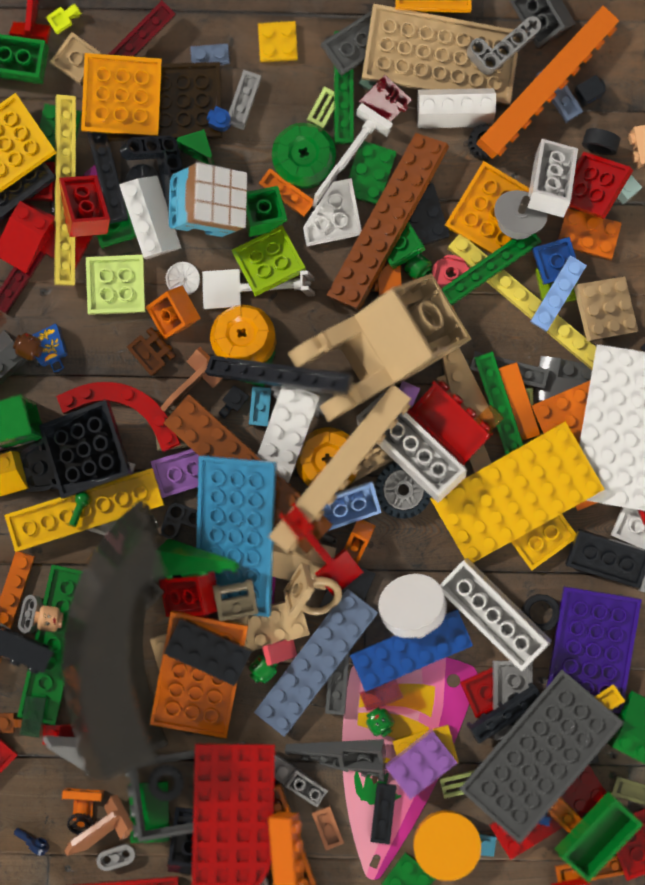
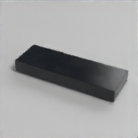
M377 782L370 842L390 844L396 784Z

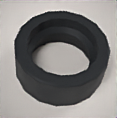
M589 128L586 129L582 146L598 154L615 155L621 138L607 130Z
M537 594L531 596L525 601L522 612L533 621L530 616V608L535 602L545 601L552 608V617L547 623H534L542 631L552 629L559 619L560 608L558 603L548 595Z

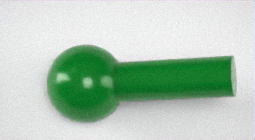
M80 492L75 496L77 505L69 522L71 527L76 528L83 508L89 505L91 501L90 495L87 492Z

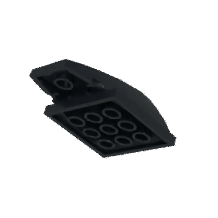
M109 400L98 402L39 425L42 440L33 443L19 453L29 488L26 489V492L58 489L61 499L132 474Z

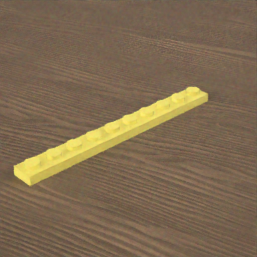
M57 94L55 109V151L57 153L55 154L54 285L74 286L75 237H69L65 223L59 178L76 177V96Z
M458 235L447 248L454 255L463 258L469 268H472L488 257L472 242L461 235ZM502 270L486 281L530 319H532L542 302L505 270ZM557 314L547 333L589 369L593 370L596 346L590 341L587 342L583 335Z

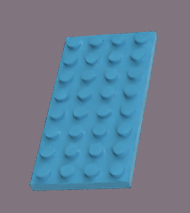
M201 455L199 456L196 548L236 561L240 567L236 572L226 569L222 573L217 574L214 571L217 585L221 587L246 582V579L252 578L258 614L255 615L269 617L271 615L274 547V543L269 539V535L274 530L277 462ZM248 590L221 594V599L247 595Z

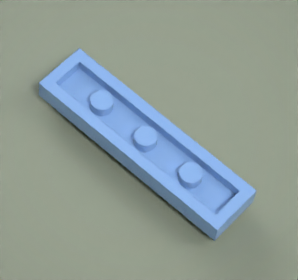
M571 255L568 257L530 321L532 324L546 332L548 331L586 268V264Z

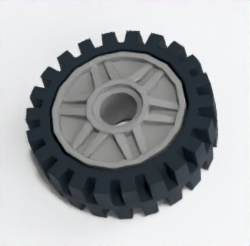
M397 463L387 466L379 474L375 484V492L381 509L395 518L405 519L420 514L430 502L431 496ZM400 485L408 487L407 495L399 494L398 487Z

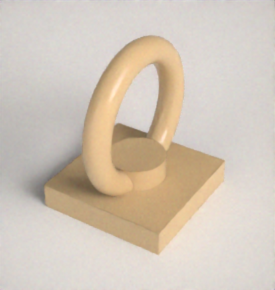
M302 562L283 590L289 616L295 618L301 610L310 615L326 614L337 606L342 598V590L337 582L325 577L312 579L308 564ZM326 585L333 589L334 597L329 604L317 608L306 604L315 590L314 586Z

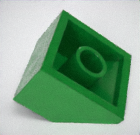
M278 186L247 192L246 227L249 237L267 234L287 221Z

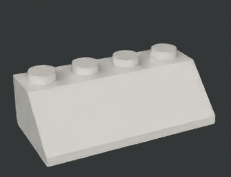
M494 88L418 90L417 128L478 127L481 124L482 126L484 124L491 126L494 123L496 113V92Z
M158 176L137 178L119 184L144 259L147 260L180 249L181 245L176 230L169 227V213Z

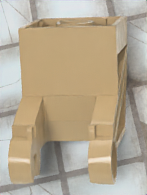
M429 274L390 289L355 316L307 340L289 352L288 355L295 367L300 368L306 363L311 364L333 350L340 349L344 353L360 382L351 384L348 396L336 395L320 406L327 421L330 422L356 406L381 395L383 392H387L392 384L394 386L401 384L402 381L409 379L470 341L471 337L433 274Z

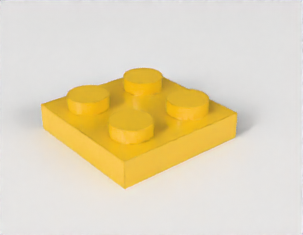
M295 21L258 23L260 62L298 60Z

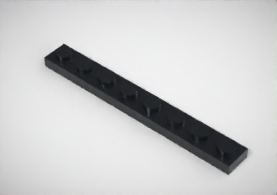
M213 355L210 356L205 371L208 376L344 396H348L353 377L350 374Z

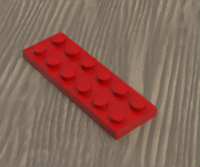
M588 764L561 795V798L581 817L601 800L606 791ZM547 812V817L551 818L549 826L537 824L519 844L496 822L489 825L510 860L563 828Z

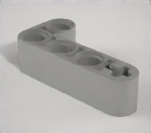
M534 16L528 17L494 48H491L483 39L476 38L467 48V56L483 74L490 75L535 37L541 29V21ZM531 26H532L533 28H531V29L526 33L525 30H526L528 27H531ZM513 37H518L521 43L515 42ZM473 46L480 48L481 52H475ZM499 49L506 50L507 55L501 54ZM485 61H491L493 67L487 66Z

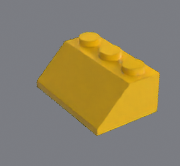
M10 451L0 454V497L29 489L19 452Z

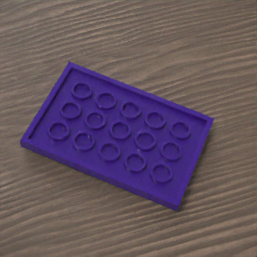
M563 586L546 688L563 670L593 697L614 684L625 700L642 599ZM624 702L612 709L611 712L620 714Z

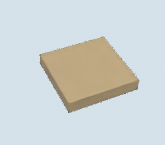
M71 32L50 60V63L81 85L84 78L85 53H102Z

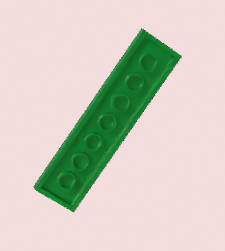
M54 564L51 565L42 606L58 607L60 612L63 613L62 626L56 632L40 631L37 627L35 640L53 647L54 652L44 673L34 674L27 671L17 715L19 718L51 725L57 724L82 613V603L89 572Z

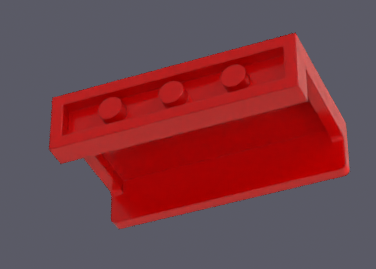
M434 380L431 388L406 413L464 466L494 433L490 431L491 427L484 420L481 422L476 417L478 414L471 407L467 408L463 404L464 400L458 394H453L449 390L450 386L446 382Z

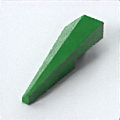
M167 539L155 551L152 578L153 580H158L162 576H165L167 579H172L173 575H181L182 577L207 575L208 571H215L219 574L226 569L236 572L240 567L234 560Z

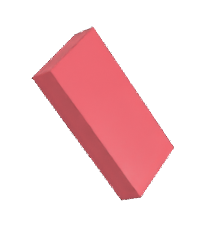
M294 639L262 646L267 666L297 656Z

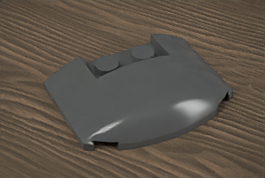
M540 356L539 367L549 369L545 389L535 386L533 402L536 404L591 380L592 370L584 363L556 357Z

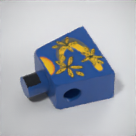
M55 323L33 334V336L41 339V346L44 347L40 358L36 357V359L43 367L50 364L54 373L64 369L61 358L68 355L61 329Z

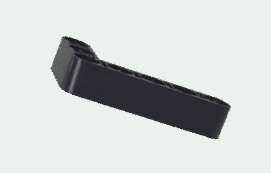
M172 136L130 138L121 146V156L126 160L157 159L169 213L170 179L173 174L183 170L176 139Z

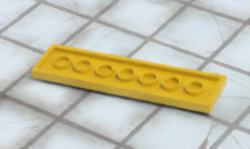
M153 468L84 491L90 495L91 501L89 505L83 508L76 528L69 526L77 505L75 502L76 495L64 499L59 497L4 515L15 552L164 506Z

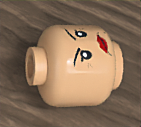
M44 605L41 606L39 612L35 611L34 623H38L37 627L40 631L56 632L58 628H61L63 613L60 612L58 607Z

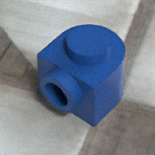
M216 106L214 110L211 109L209 111L207 120L209 121L210 128L219 132L227 131L230 128L231 118L226 110Z

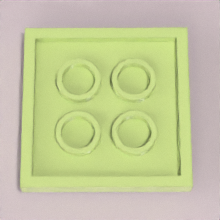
M143 255L86 257L87 310L89 315L146 312Z

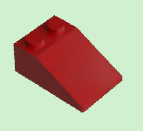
M97 175L59 178L65 223L69 237L107 234L110 217Z
M20 201L11 214L1 235L0 259L27 274L54 231V221Z
M214 571L201 576L182 577L180 575L173 576L172 579H159L166 617H170L171 611L187 613L191 616H205L217 611L213 586L217 585Z

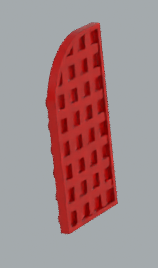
M195 743L192 885H260L266 877L272 863L269 817L274 814L275 744Z

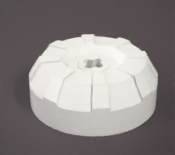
M408 574L393 580L385 587L379 598L378 606L383 623L394 635L403 638H422L441 625L446 613L447 603L441 586L434 579L422 574Z

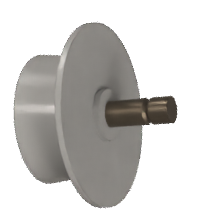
M519 190L509 191L502 194L495 203L494 213L498 226L505 235L511 238L525 239L539 232L546 224L547 213L527 208L530 202L528 192Z

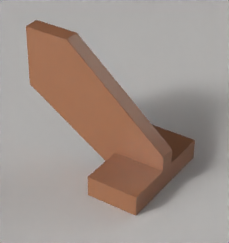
M201 347L187 360V363L196 372L160 407L164 412L173 407L202 378L212 388H215L222 381L223 378L208 376L205 373L210 356Z
M118 795L110 796L105 804L106 817L70 841L65 849L67 856L88 850L114 828L120 840L126 839L133 830V824Z

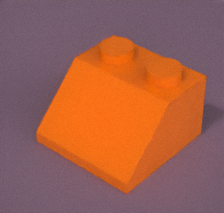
M183 285L166 291L146 306L163 340L188 328L201 319Z

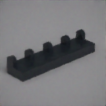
M532 682L528 684L529 688L520 694L515 692V697L504 704L499 702L497 704L498 708L487 715L482 713V718L473 724L470 722L466 723L478 744L523 716L540 696L537 687Z

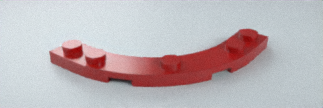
M95 382L81 385L56 396L64 415L86 405L104 400L125 405L136 410L148 421L163 452L181 445L178 436L164 424L168 418L166 413L151 397L134 387L115 382Z

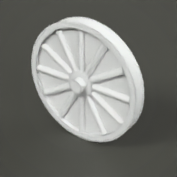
M178 262L168 269L166 284L169 290L183 285L187 294L190 295L197 290L200 284V274L194 265L188 262Z

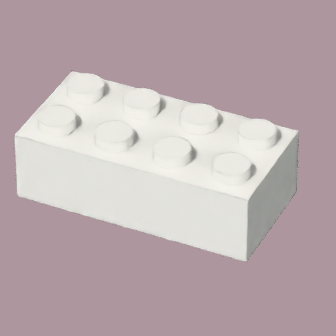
M541 139L535 154L528 194L530 202L527 208L564 217L571 202L578 148Z

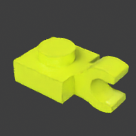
M73 4L65 11L62 7L58 8L46 16V18L58 35L73 25L70 19L77 18L82 13L76 4Z

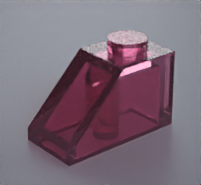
M396 679L369 691L359 692L367 711L403 698Z

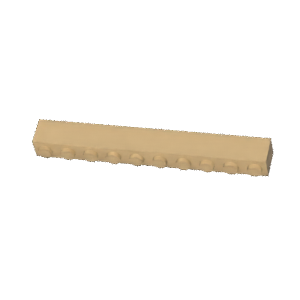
M393 384L295 503L311 523L315 519L318 521L325 513L323 508L327 504L331 506L337 498L336 492L339 489L344 490L350 482L348 480L349 476L357 474L362 467L360 465L362 460L370 458L374 453L372 448L375 444L380 445L386 438L384 433L387 429L390 428L392 430L399 422L396 418L400 413L404 415L411 407L409 405L411 398ZM283 520L269 535V539L286 553L289 550L293 552L300 544L297 541L298 538Z

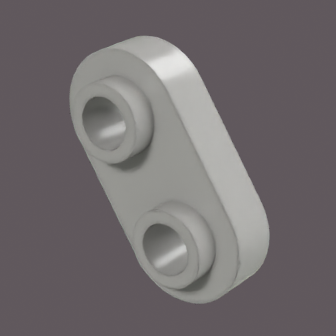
M28 595L23 601L18 621V628L22 633L32 634L37 629L38 623H34L35 611L39 612L42 606V600L39 596Z
M125 843L103 850L97 857V865L103 871L128 865L136 856L135 848L131 844ZM123 851H129V856H124ZM104 857H110L111 862H105Z

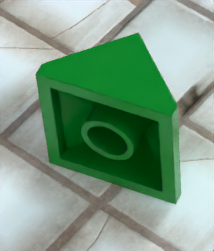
M205 130L178 137L176 141L181 152L204 164L215 166Z

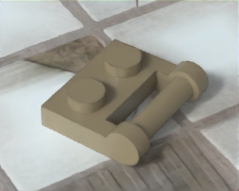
M252 578L246 579V582L221 587L219 585L213 586L219 622L258 614ZM248 590L247 595L221 599V594Z

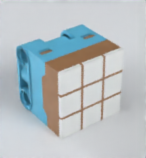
M196 163L173 174L170 179L169 227L183 231L191 229L204 230L206 235L224 237L246 228L247 173Z

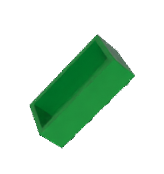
M608 791L555 847V850L568 865L589 883L643 824Z

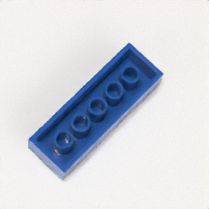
M458 609L445 613L441 625L426 634L425 637L403 638L394 635L350 654V657L366 692L473 646Z

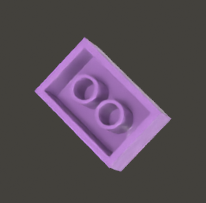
M430 729L386 763L385 766L411 800L457 764V762L434 731Z

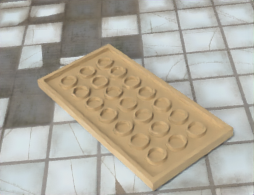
M373 4L361 79L378 82L386 75L397 86L417 90L494 88L496 104L509 106L518 52L494 73L485 75L469 59L467 48L476 38L483 39L491 48H494L513 29L411 10H397L395 7ZM513 37L515 42H520L518 37ZM473 46L475 52H481L480 48ZM499 49L501 54L507 55L506 50ZM485 61L487 66L493 67L491 61Z

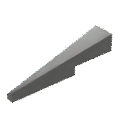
M384 739L286 744V755L290 753L302 756L303 760L312 758L319 760L321 765L345 772L354 770L361 772L363 777L371 775L378 777V781L384 782L386 761Z

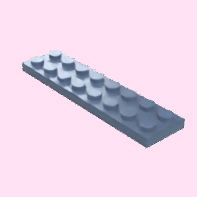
M347 589L342 595L339 604L332 608L254 713L285 737L379 612L351 590Z

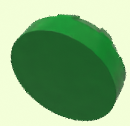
M292 124L285 128L273 143L272 163L274 170L282 179L293 184L298 189L315 188L325 181L335 167V144L330 135L316 124Z

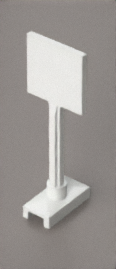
M363 103L360 104L357 108L356 117L365 122L362 126L363 129L315 193L312 208H316L331 183L336 181L337 175L346 167L366 137L374 129L387 137L393 123Z
M240 269L202 272L204 310L231 308L235 305H241V293L252 291L248 283L241 284ZM308 270L300 271V278L286 281L270 290L294 289L301 290L307 296H315V292L309 287L311 286L310 281H314V276Z

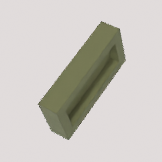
M616 775L611 794L645 805V784Z

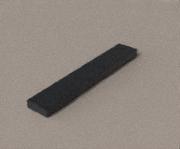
M87 132L98 180L110 217L109 224L127 221L128 215L119 186L120 183L107 133Z

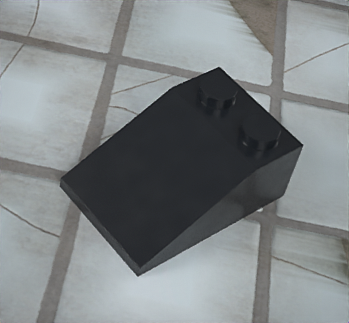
M176 807L173 826L194 822V809ZM193 833L171 836L167 862L168 872L192 874Z

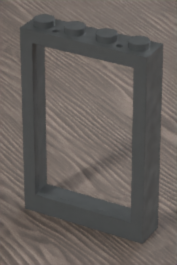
M242 741L230 744H245V742ZM195 749L129 760L128 765L124 766L126 778L130 777L131 785L127 786L128 796L133 797L134 804L130 805L131 817L136 818V825H133L134 838L138 837L139 842L193 833V822L145 830L137 767L195 758Z

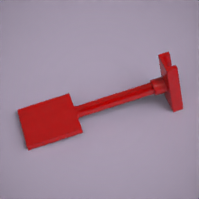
M295 503L291 504L294 509L285 516L282 513L279 516L299 541L305 537L326 562L314 574L317 577L334 580L343 590L363 573L362 569L345 548L332 558L311 533L315 528ZM324 585L329 590V592L334 596L333 589L329 586Z

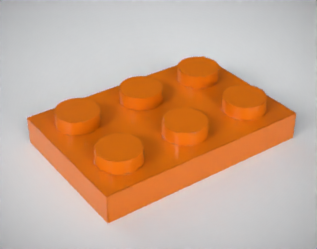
M568 208L563 218L558 240L570 237L574 251L612 260L622 223Z

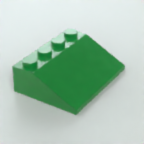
M631 690L618 716L624 723L606 744L645 764V697Z

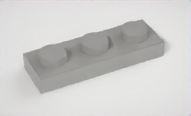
M243 70L229 110L232 127L244 130L262 78L261 75Z

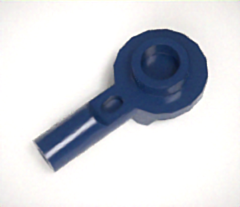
M16 828L13 833L25 841V844L36 855L42 856L50 848L47 840L40 837L37 839L33 838L20 828Z

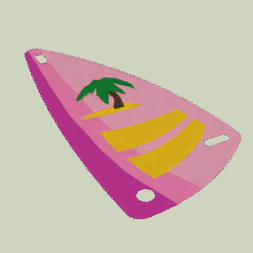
M446 657L365 692L355 666H353L347 686L342 741L384 739L386 749L385 764L396 756L392 740L448 724L453 743H455L469 702L461 684L454 688L450 687L447 684V678L451 674H456L459 676L460 681L476 675V669L469 664ZM377 707L387 709L395 721L391 727L393 731L384 738L382 735L374 736L366 725V715ZM386 766L384 782L378 781V777L371 775L363 777L361 772L354 770L343 771L345 797L352 834L364 873L369 879L376 880L383 875L412 830L439 778L410 800L386 769ZM377 782L397 785L390 844L370 842ZM376 854L381 858L377 869L369 866L373 856Z

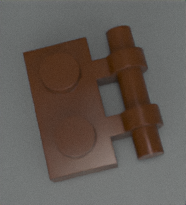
M150 327L146 331L150 336L147 340L140 335L127 348L152 377L166 365L162 360L164 356H167L171 361L176 355L172 351L173 348L163 341L162 335ZM153 343H156L161 349L158 353L151 347Z

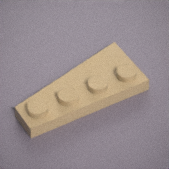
M458 348L443 357L441 361L446 382L450 386L449 390L453 394H458L464 400L463 404L467 408L471 407L478 414L476 417L480 421L494 419L461 349Z

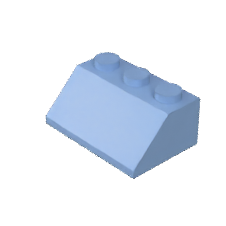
M372 481L336 493L337 498L331 506L327 504L323 508V511H325L323 515L333 523V526L328 531L382 513Z

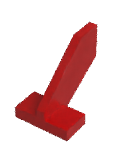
M27 0L25 23L13 21L9 32L10 36L45 40L48 43L51 33L50 25L36 24L39 0Z

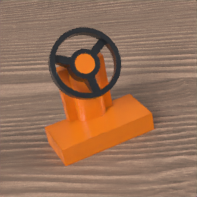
M65 788L62 791V799H74L73 815L69 817L67 827L72 833L80 835L84 831H78L74 828L88 829L91 827L89 822H91L92 826L95 824L93 820L94 801L103 800L104 790Z

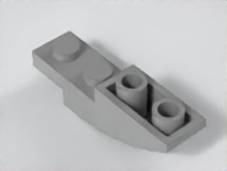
M275 754L274 778L284 784L289 790L318 807L328 790L296 766Z

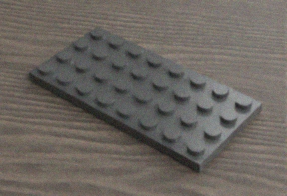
M561 670L461 786L460 790L521 844L624 722L567 673Z

